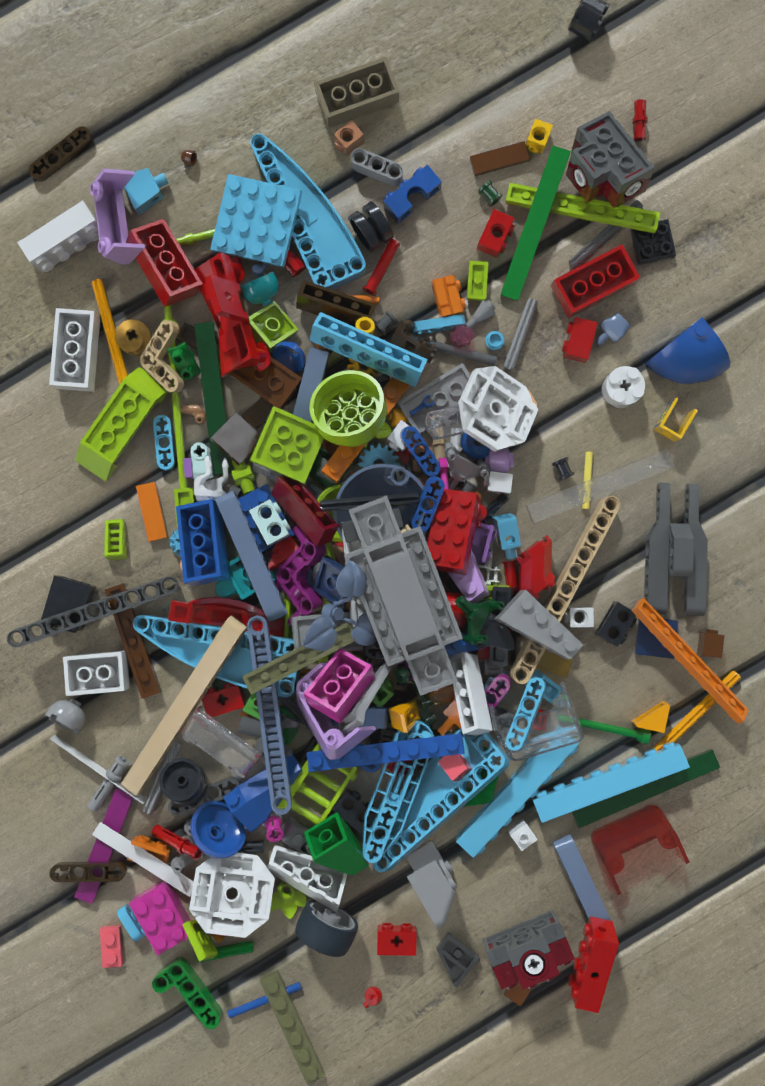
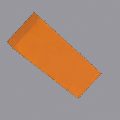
M156 482L136 486L148 542L168 538Z

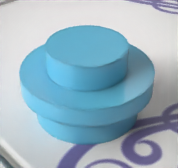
M498 331L488 333L485 339L486 346L491 350H499L504 345V336Z

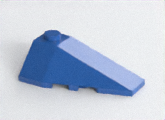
M294 754L286 756L290 787L302 771ZM266 769L238 785L223 797L231 813L250 832L260 827L271 816L272 807ZM281 799L276 801V805L280 803Z

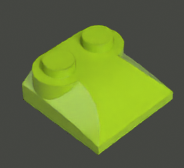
M276 301L249 316L253 338L257 343L263 342L269 352H272L277 344L284 342L299 330Z

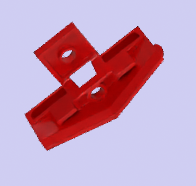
M220 252L197 267L195 272L203 283L200 292L218 327L221 377H225L234 370L249 366L257 367L258 371L265 370L271 363L269 351L263 342L255 344L248 313L243 311L238 294L241 292L238 283L245 277L243 265L238 257L235 256L230 259L229 255Z

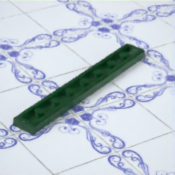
M213 321L197 323L194 326L213 474H223L222 463L224 458L228 460V474H230L233 470L232 459L210 440L227 422L215 325Z
M709 749L688 758L687 762L690 768L572 811L578 828L721 768L714 751Z

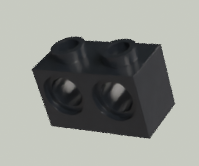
M613 601L594 634L618 647L619 644L622 645L627 638L626 632L629 627L632 628L635 625L637 618H635L636 616L631 609L618 601ZM621 611H624L626 619L621 622L618 619V615ZM611 628H615L617 632L614 638H610L608 635Z
M347 788L336 801L332 810L335 813L338 812L347 823L360 834H363L364 820L360 819L358 814L366 812L369 802L365 803L361 799L362 796L353 789L351 791ZM346 799H350L354 802V805L348 808L343 802ZM371 810L367 818L366 826L368 827L373 822L376 814Z

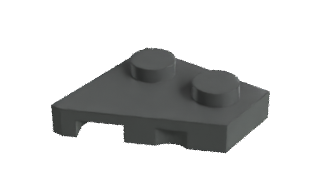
M447 932L436 949L452 979L453 985L457 988L477 962L479 955L451 933Z

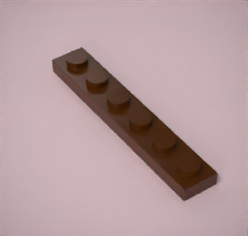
M125 583L105 589V593L108 597L127 589ZM109 600L111 609L119 607L117 600ZM133 608L113 614L141 698L160 693L161 689L143 636L133 627V621L136 618Z

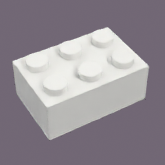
M125 650L63 657L66 696L117 692L130 689L128 657Z

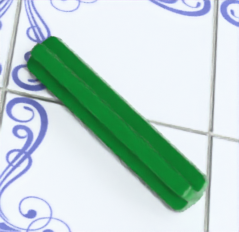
M246 941L216 947L218 955L213 959L200 961V963L254 952L253 941Z

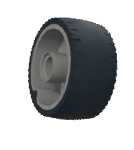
M310 900L306 903L298 918L295 932L304 944L316 952L332 957H341L346 955L357 933L358 923L352 915L341 907H338L337 912L316 900Z

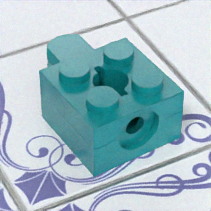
M240 556L228 563L230 579L218 581L215 585L216 593L223 598L230 597L237 592L240 598L245 600L256 593ZM271 570L270 573H271V575H272V577H273V580H274V582H275V581H276V576H275V574L273 573V571Z

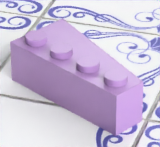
M471 549L467 575L448 574L470 603L477 604L490 593Z

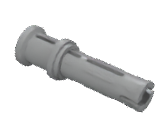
M117 755L111 769L106 771V776L113 782L121 781L123 773L131 766V762L127 758ZM105 778L87 807L94 812H98L115 784Z

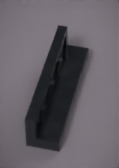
M493 586L492 599L503 601L506 606L519 592V587ZM496 609L491 614L497 616L502 610ZM507 626L512 635L515 649L509 651L490 647L489 664L500 666L513 665L516 659L517 631Z

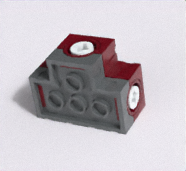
M608 111L577 128L566 176L587 203L596 197L604 195L610 201L612 207L616 208L646 192L655 167L647 160L645 154L636 146V143L625 132V129L618 120L613 117L614 115Z
M554 909L495 933L492 936L483 938L487 956L501 990L505 988L511 989L517 983H520L522 990L526 988L532 989L540 982L555 979L560 974L557 966H566L575 959Z

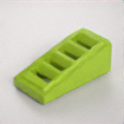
M124 519L105 520L104 557L107 560L127 559ZM110 527H119V529L111 530ZM119 534V537H111V535ZM119 542V545H112V544H111V543Z

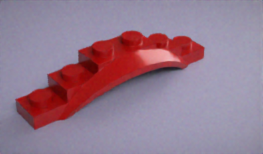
M204 597L190 602L171 601L169 621L223 626L225 621L230 616H233L247 626L249 619L258 615L263 616L267 620L270 635L284 637L285 618H278L269 622L263 609L240 600L223 597ZM255 620L252 623V627L255 631H261L263 623L260 620Z

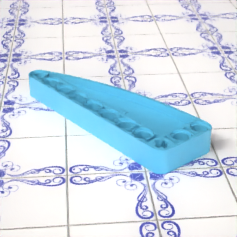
M263 134L252 136L250 141L251 147L266 182L302 191L292 238L312 282L321 285L320 280L324 279L326 284L321 286L333 290L362 277L366 271L363 255L349 229L328 198L307 173ZM258 144H264L262 148H256ZM265 161H272L270 165H264ZM275 177L280 178V180L276 183L271 182V180ZM297 228L304 229L301 234L294 233ZM305 245L312 247L309 251H303L302 248ZM313 262H318L320 264L319 267L315 269L311 268L310 265ZM359 263L362 265V268L355 270L352 266ZM342 271L345 273V275L342 278H337L335 276L336 272Z
M150 614L139 615L133 621L134 629L170 655L196 668L214 640L215 633L221 629V626L169 621L168 617ZM143 619L147 620L146 628L142 625ZM162 621L166 625L165 631H162L160 628ZM180 625L184 627L183 634H180L178 631ZM198 628H201L203 631L201 638L197 635ZM248 631L245 632L240 643L237 644L216 677L247 688L242 676L253 671ZM270 635V642L275 640L278 643V649L276 651L272 649L273 660L292 651L290 650V646L294 645L292 638ZM301 669L276 682L278 696L289 697L296 693ZM285 682L291 685V692L284 690L283 685Z
M460 728L455 734H461L462 728ZM489 732L478 736L462 733L465 754L461 755L471 766L472 770L459 781H452L438 763L442 757H433L428 762L402 832L378 862L373 863L376 871L386 872L395 868L509 766L508 755ZM486 740L490 744L487 751L483 749V743ZM497 757H499V758L502 759V760H500L501 765L496 764V762H497L496 758H497ZM484 768L488 773L486 779H483L480 774ZM469 781L473 784L471 792H468L466 789ZM415 784L411 785L404 798L410 800ZM454 794L458 796V803L456 805L452 802ZM402 801L397 814L398 817L403 819L408 803ZM440 807H442L444 810L443 817H440L438 815V809ZM395 820L390 835L394 836L401 824L400 821ZM425 820H427L430 824L428 830L424 828ZM411 832L415 835V841L413 843L410 841L409 838ZM397 845L401 848L400 855L395 851ZM383 858H385L387 861V865L385 868L382 866L381 863Z

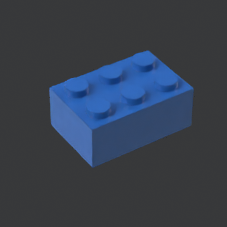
M268 484L238 499L262 554L273 549L275 544L267 545L249 510L269 499L273 503H278L271 494L272 490ZM279 505L282 511L281 513H279V515L282 518V520H287L291 528V530H289L290 536L295 537L296 535L293 533V529L288 519L286 518L281 506ZM266 508L262 512V516L265 519L272 515L270 508ZM279 525L272 527V535L278 536L281 533Z

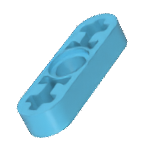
M454 315L414 322L416 325L412 330V335L466 326L465 316Z
M158 415L153 421L157 464L161 469L169 471L176 465L172 421L165 415ZM162 419L167 422V425H164V431L166 433L169 432V434L159 435V432L163 433L162 427L158 426ZM162 438L169 439L170 444L167 448H161L160 440ZM160 451H171V453H167V458L171 460L167 467L165 464H162V461L165 460V454H160Z

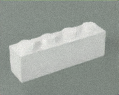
M462 652L449 657L458 681L453 683L462 733L478 736L492 731L477 655Z

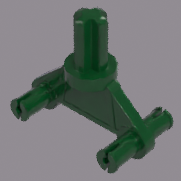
M460 596L455 600V603L463 611V615L468 623V634L464 633L462 640L473 645L488 643V636L480 635L479 633L489 612L496 609L503 610V607H505L504 602L487 599L485 601L481 600L480 603L476 604L470 603L464 596Z

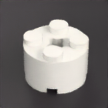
M629 366L619 367L612 371L602 385V395L605 401L616 408L631 406L643 396L645 390L643 376L637 368Z

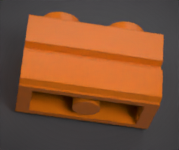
M449 275L432 280L431 285L440 318L463 315L466 304L464 298H460L459 291H461L459 279L455 280L454 275Z

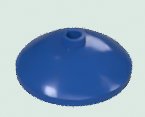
M206 802L192 816L190 825L192 838L197 847L208 856L219 859L228 858L242 848L246 838V829L231 813L225 802Z

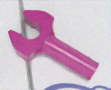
M438 458L440 464L438 474L445 484L444 489H449L447 458Z

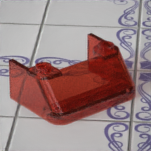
M648 805L595 829L591 834V842L612 888L618 895L622 893L614 875L620 873L624 868L625 863L621 854L657 838L663 848H674L681 860L686 864L690 863L677 833L662 809L657 805Z

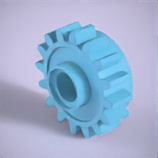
M380 444L377 445V448L370 445V451L364 449L365 456L360 455L359 457L363 462L358 463V466L363 468L374 465L378 460L384 464L400 466V463H395L399 459L398 456H393L395 450L388 451V445L383 449Z

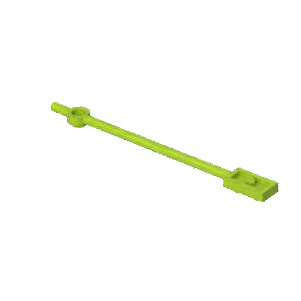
M172 305L164 307V320L177 323L173 319ZM175 340L170 347H175ZM168 353L169 366L178 374L177 368ZM172 392L180 489H174L176 512V506L195 503L194 488H188L187 479L184 474L183 458H185L180 395L179 392Z

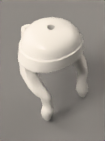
M206 456V474L198 476L194 480L193 490L197 502L209 499L215 500V498L226 494V491H223L222 488L229 477L227 458H224L222 463L223 476L206 481L211 476L212 462L209 456Z

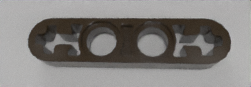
M82 126L72 131L30 165V175L36 181L41 182L58 171L92 143L93 136L89 129ZM81 134H84L86 136L85 140L81 138ZM74 139L78 142V146L73 141ZM67 144H72L73 150L69 153L64 152V147ZM51 156H58L56 164L49 163ZM38 168L42 172L40 175L36 172Z
M119 861L59 862L50 869L49 875L54 882H118L126 876L127 866ZM70 867L69 873H63L61 876L55 872L58 868H60V871H67ZM76 867L83 869L84 874L82 877H77L74 874ZM95 867L102 868V876H95L93 872ZM117 867L119 871H122L119 876H117L116 872L108 874V871H114Z

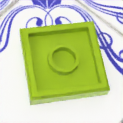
M197 920L187 921L182 924L199 962L213 959L218 955L210 934L204 932Z

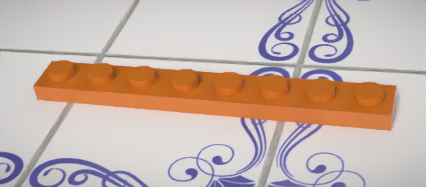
M393 377L382 389L387 402V416L410 387L409 384ZM367 443L355 447L340 445L323 467L321 473L335 483H338Z
M644 597L638 600L632 610L635 616L671 652L675 659L686 668L688 673L701 684L702 688L714 698L715 702L727 712L730 718L737 724L744 722L749 711L748 708Z

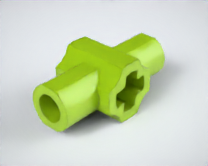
M231 460L235 469L231 472L237 487L241 486L244 495L254 491L253 481H255V476L249 464L246 465L245 460L239 466Z

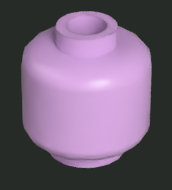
M508 448L495 452L490 450L489 455L485 457V463L488 464L493 472L507 473L514 467V455Z

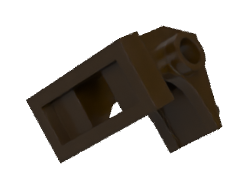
M401 320L390 343L407 350L405 346L408 341L416 346L412 353L428 359L427 363L430 364L437 351L434 348L436 344H432L425 338L419 340L414 337L412 330L416 324L411 320Z

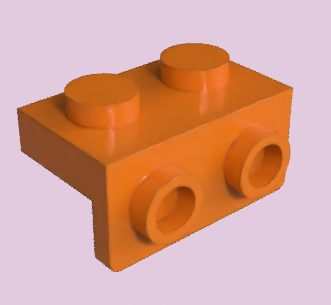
M144 835L135 836L131 841L132 845L141 847L167 864L172 851V847H169L167 843L151 841L149 837Z

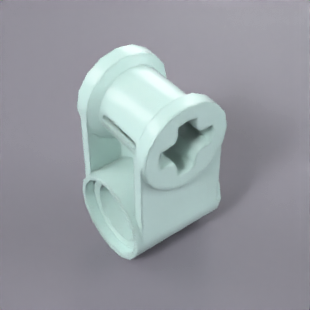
M195 443L191 447L194 480L196 477L206 474V456H209L211 460L210 449L203 443ZM199 447L205 450L201 457L196 454V451H199ZM213 467L211 468V476L208 479L214 478Z

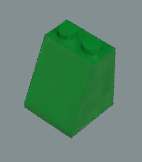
M338 812L304 832L315 863L351 876L369 866L368 861L363 857L359 838Z

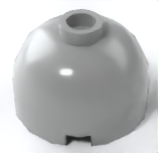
M72 698L70 701L64 699L56 701L44 715L66 730L70 728L73 730L72 733L76 735L79 734L85 723V713L80 708L81 703Z

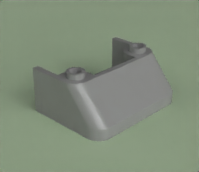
M431 840L406 857L414 870L407 878L437 928H440L446 923L456 895L455 889L457 886L451 875L453 869L448 860H443Z

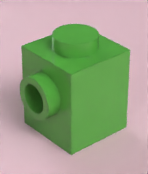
M388 677L385 678L372 700L379 707L384 705L394 695L393 682Z

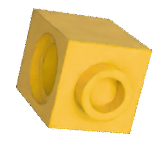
M535 118L526 142V148L533 153L543 154L553 125ZM534 136H540L543 140H536Z

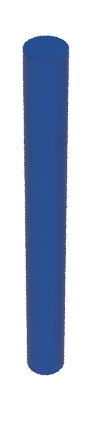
M300 982L286 987L289 994L302 990ZM265 995L228 1010V1017L233 1018L270 1002Z

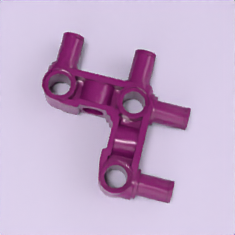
M297 525L292 531L301 542V546L282 565L277 567L275 581L279 593L284 589L297 608V611L291 617L314 615L321 612L323 608V601L319 594L312 589L306 580V572L313 565H317L321 561L322 556H325L326 546L323 544L316 547ZM270 552L269 555H268V557H269L270 559H271L272 554H273L272 552ZM290 617L287 621L288 624L292 627V620Z

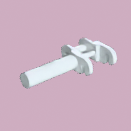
M490 542L489 549L492 550L490 559L485 561V566L478 565V567L487 571L486 585H491V582L497 585V583H500L498 581V571H501V569H497V567L491 569L493 542ZM490 571H494L493 580H489Z

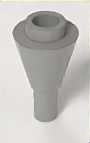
M482 300L472 316L473 318L464 327L470 331L477 323H481L495 315V306L489 300L487 302Z

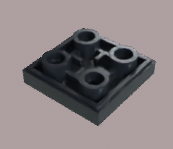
M669 219L658 222L656 233L630 229L638 265L676 257Z

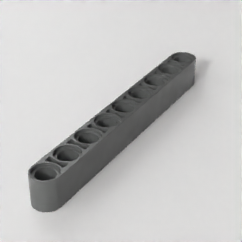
M166 576L21 626L9 632L7 642L12 647H21L173 594L178 589V580L174 576ZM166 580H173L175 588L167 590L164 586ZM148 586L156 588L157 593L155 596H148L146 594ZM135 593L138 596L137 602H129L127 595ZM109 600H117L119 607L111 609L108 605ZM91 606H97L100 609L98 616L90 614L89 609ZM73 612L81 616L80 622L76 623L71 620L70 616ZM53 619H58L61 622L60 629L52 627ZM34 626H39L42 629L40 636L33 634L32 629ZM16 632L20 633L23 638L22 642L14 641L13 634Z

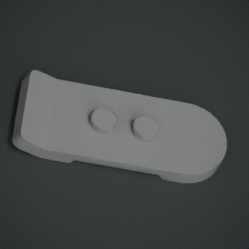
M381 658L372 667L375 678L343 721L338 723L337 729L344 736H347L354 729L364 724L365 711L393 665L387 666L384 658Z

